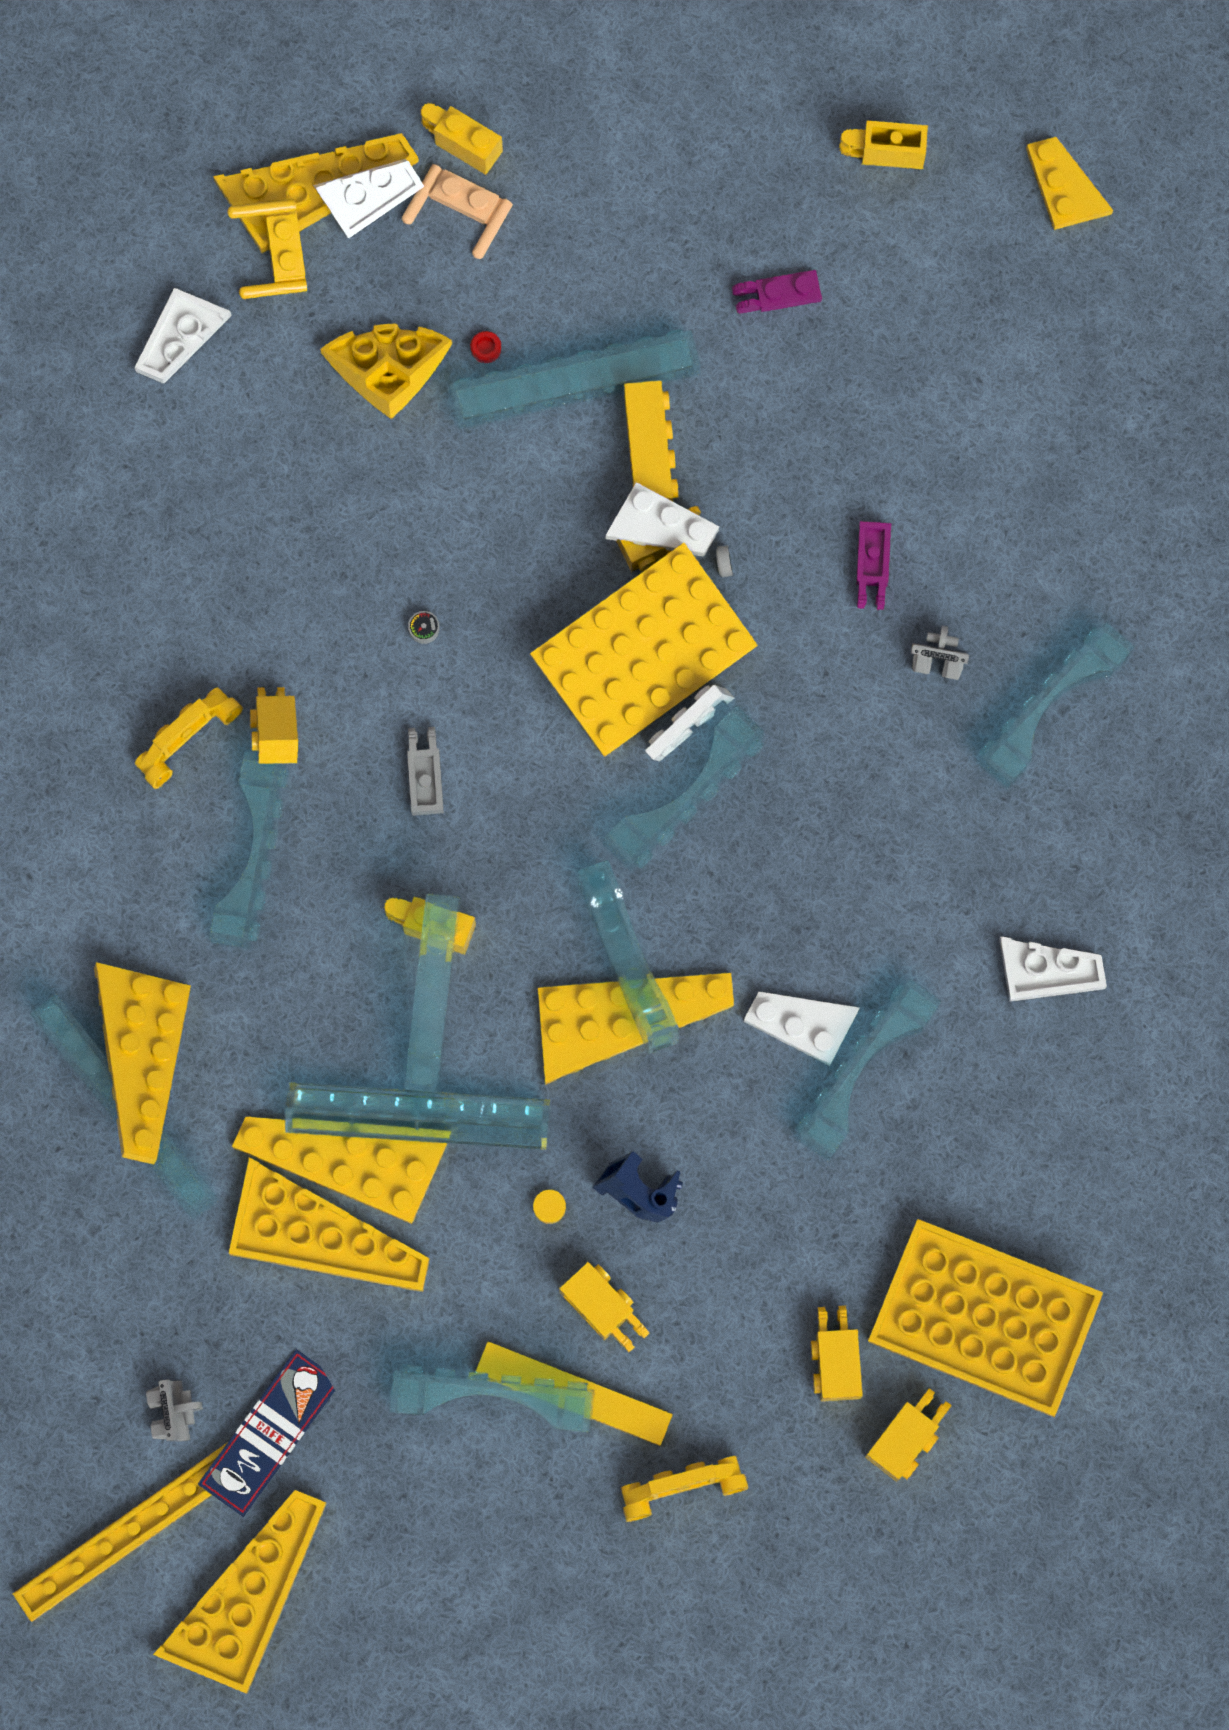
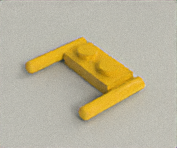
M288 199L230 206L227 213L231 219L265 215L275 282L241 287L239 289L240 297L248 299L306 292L307 283L295 200Z

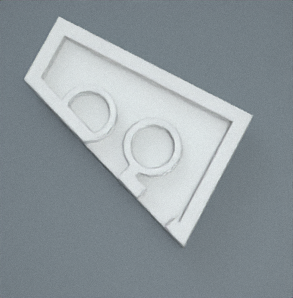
M406 159L313 185L348 238L424 187Z
M174 288L135 366L136 372L165 383L232 316L231 311Z
M636 482L609 528L606 539L615 541L617 539L625 540L642 546L646 544L658 546L669 551H673L682 543H685L693 555L704 557L719 531V526Z
M709 685L704 687L697 693L694 698L696 702L688 710L686 707L681 709L672 718L673 724L666 731L663 729L658 731L649 740L651 745L645 751L653 760L661 761L691 736L693 731L690 727L694 724L698 727L706 723L714 716V707L722 700L726 704L730 703L734 699L733 695L727 689L717 685H713L711 688Z
M1000 937L999 939L1009 1002L1102 990L1107 987L1101 955L1066 948L1057 949L1041 946V944L1033 942L1014 941L1012 938Z
M758 992L744 1018V1022L830 1066L860 1008Z

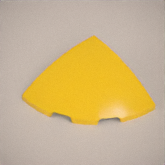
M397 324L374 325L371 332L355 335L353 331L348 332L329 342L320 350L325 359L350 386L375 408L392 419L408 404L431 377L451 347L452 340L438 332L423 327H418L417 331L401 330Z

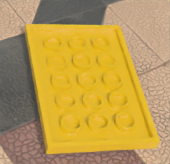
M682 543L531 652L530 656L594 745L605 757L758 645L687 545Z
M917 1219L868 1342L1055 1418L1102 1299L1103 1292Z

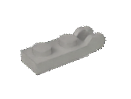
M428 727L427 741L429 742V749L417 750L418 734L415 728H409L410 751H407L412 816L444 813L440 752L437 749L435 727Z

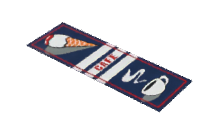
M296 1349L199 1481L198 1485L244 1517L335 1392L321 1366Z

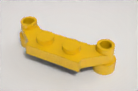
M219 687L214 688L205 699L201 700L199 698L196 702L187 704L180 711L179 717L170 725L167 724L160 728L155 735V739L152 740L153 744L149 751L143 752L136 759L135 765L145 774V780L154 789L161 787L173 773L165 764V761L213 717H217L224 725H228L241 714L243 707L233 697L229 698Z
M737 1457L723 1458L717 1461L718 1465L711 1464L705 1466L704 1462H697L686 1466V1471L673 1475L672 1471H664L653 1475L654 1480L642 1486L640 1482L621 1487L625 1502L623 1511L626 1522L651 1516L652 1512L649 1501L720 1482L724 1496L747 1490L749 1487L746 1476L741 1474Z

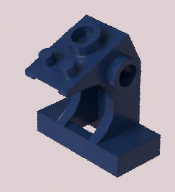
M634 1151L610 1162L593 1185V1189L601 1195L610 1194L637 1218L658 1223L673 1215L678 1202L677 1197H675L676 1189L680 1190L683 1182L678 1181L680 1171L677 1170L674 1174L667 1175L658 1188L653 1189L646 1186L639 1179L637 1167L643 1159Z

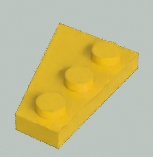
M1057 137L1027 144L1026 150L1054 230L1113 213V209Z

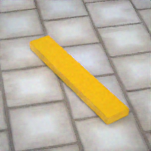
M487 1342L475 1372L658 1446H661L673 1416L671 1413L491 1342Z

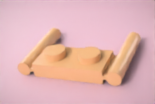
M432 164L422 181L424 187L415 193L402 216V221L408 225L412 224L429 196L431 199L487 225L472 251L473 257L482 259L513 204L507 199L499 198V195Z

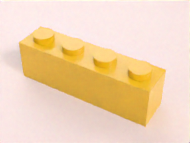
M662 381L624 384V399L633 487L637 482L673 502V498H678L677 479H671L670 469L676 468L674 449L668 450L667 439H673L671 420L665 421L664 411L670 410L669 392L662 391Z

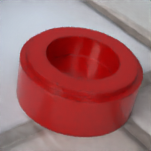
M489 331L476 334L470 344L472 356L481 363H491L501 354L502 348L499 337Z

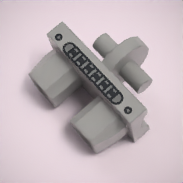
M943 625L940 634L931 632L927 634L926 641L938 643L937 648L912 643L911 654H914V672L930 674L932 659L937 658L945 660L942 677L955 680L959 679L963 665L968 664L969 655L968 653L944 649L945 645L957 647L959 638L947 636L948 626Z
M168 1379L158 1381L159 1386L146 1392L149 1407L152 1409L162 1407L163 1412L162 1420L152 1421V1438L175 1442L190 1440L188 1425L195 1424L193 1412L203 1409L202 1402H192L190 1390L183 1391L182 1381H170Z

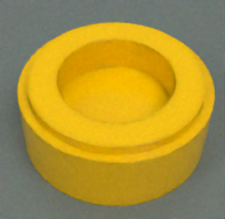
M542 1191L534 1200V1214L543 1223H556L565 1214V1199L557 1191Z

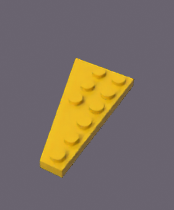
M400 133L366 141L364 145L351 148L343 146L335 148L334 152L320 155L317 152L274 162L268 167L255 170L248 168L240 170L241 173L229 176L222 174L213 176L230 206L294 199L300 232L331 214L313 185L403 159L408 160L411 166L419 161L418 156L404 135ZM265 215L239 218L261 253L269 250Z
M96 962L94 972L95 978L98 981V999L104 1023L102 1026L109 1072H111L113 1100L116 1103L118 1117L116 1121L121 1155L123 1158L154 1165L158 1156L191 985Z
M731 973L538 988L545 1085L592 1064L640 1046L664 1034L676 1031L688 1024L733 1007L734 998Z
M245 1117L232 1147L412 1224L450 1140L451 1133Z
M249 1157L229 1255L423 1292L430 1261L428 1257L387 1236L373 1226L362 1222L348 1212L309 1190L298 1186Z
M294 1490L269 1519L264 1528L250 1541L245 1550L225 1570L200 1599L194 1609L181 1621L174 1632L153 1655L248 1694L327 1503Z

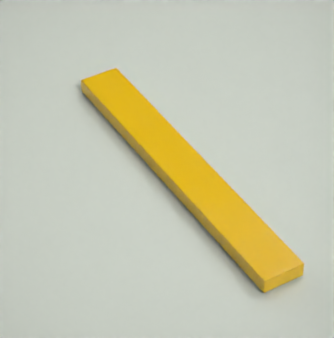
M226 1444L12 1593L31 1622L36 1620L212 1496V1494L200 1487L198 1483Z

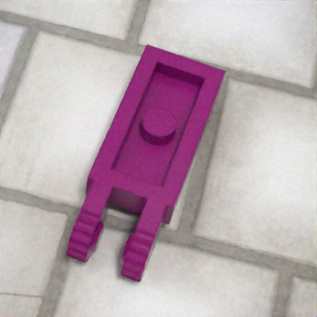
M816 270L755 280V282L737 283L732 287V292L735 296L757 293L758 299L738 302L735 306L739 314L759 310L765 312L822 301Z
M864 521L859 523L856 585H858L857 608L864 609L866 605L867 585L878 586L875 605L877 610H884L885 592L889 580L891 523Z

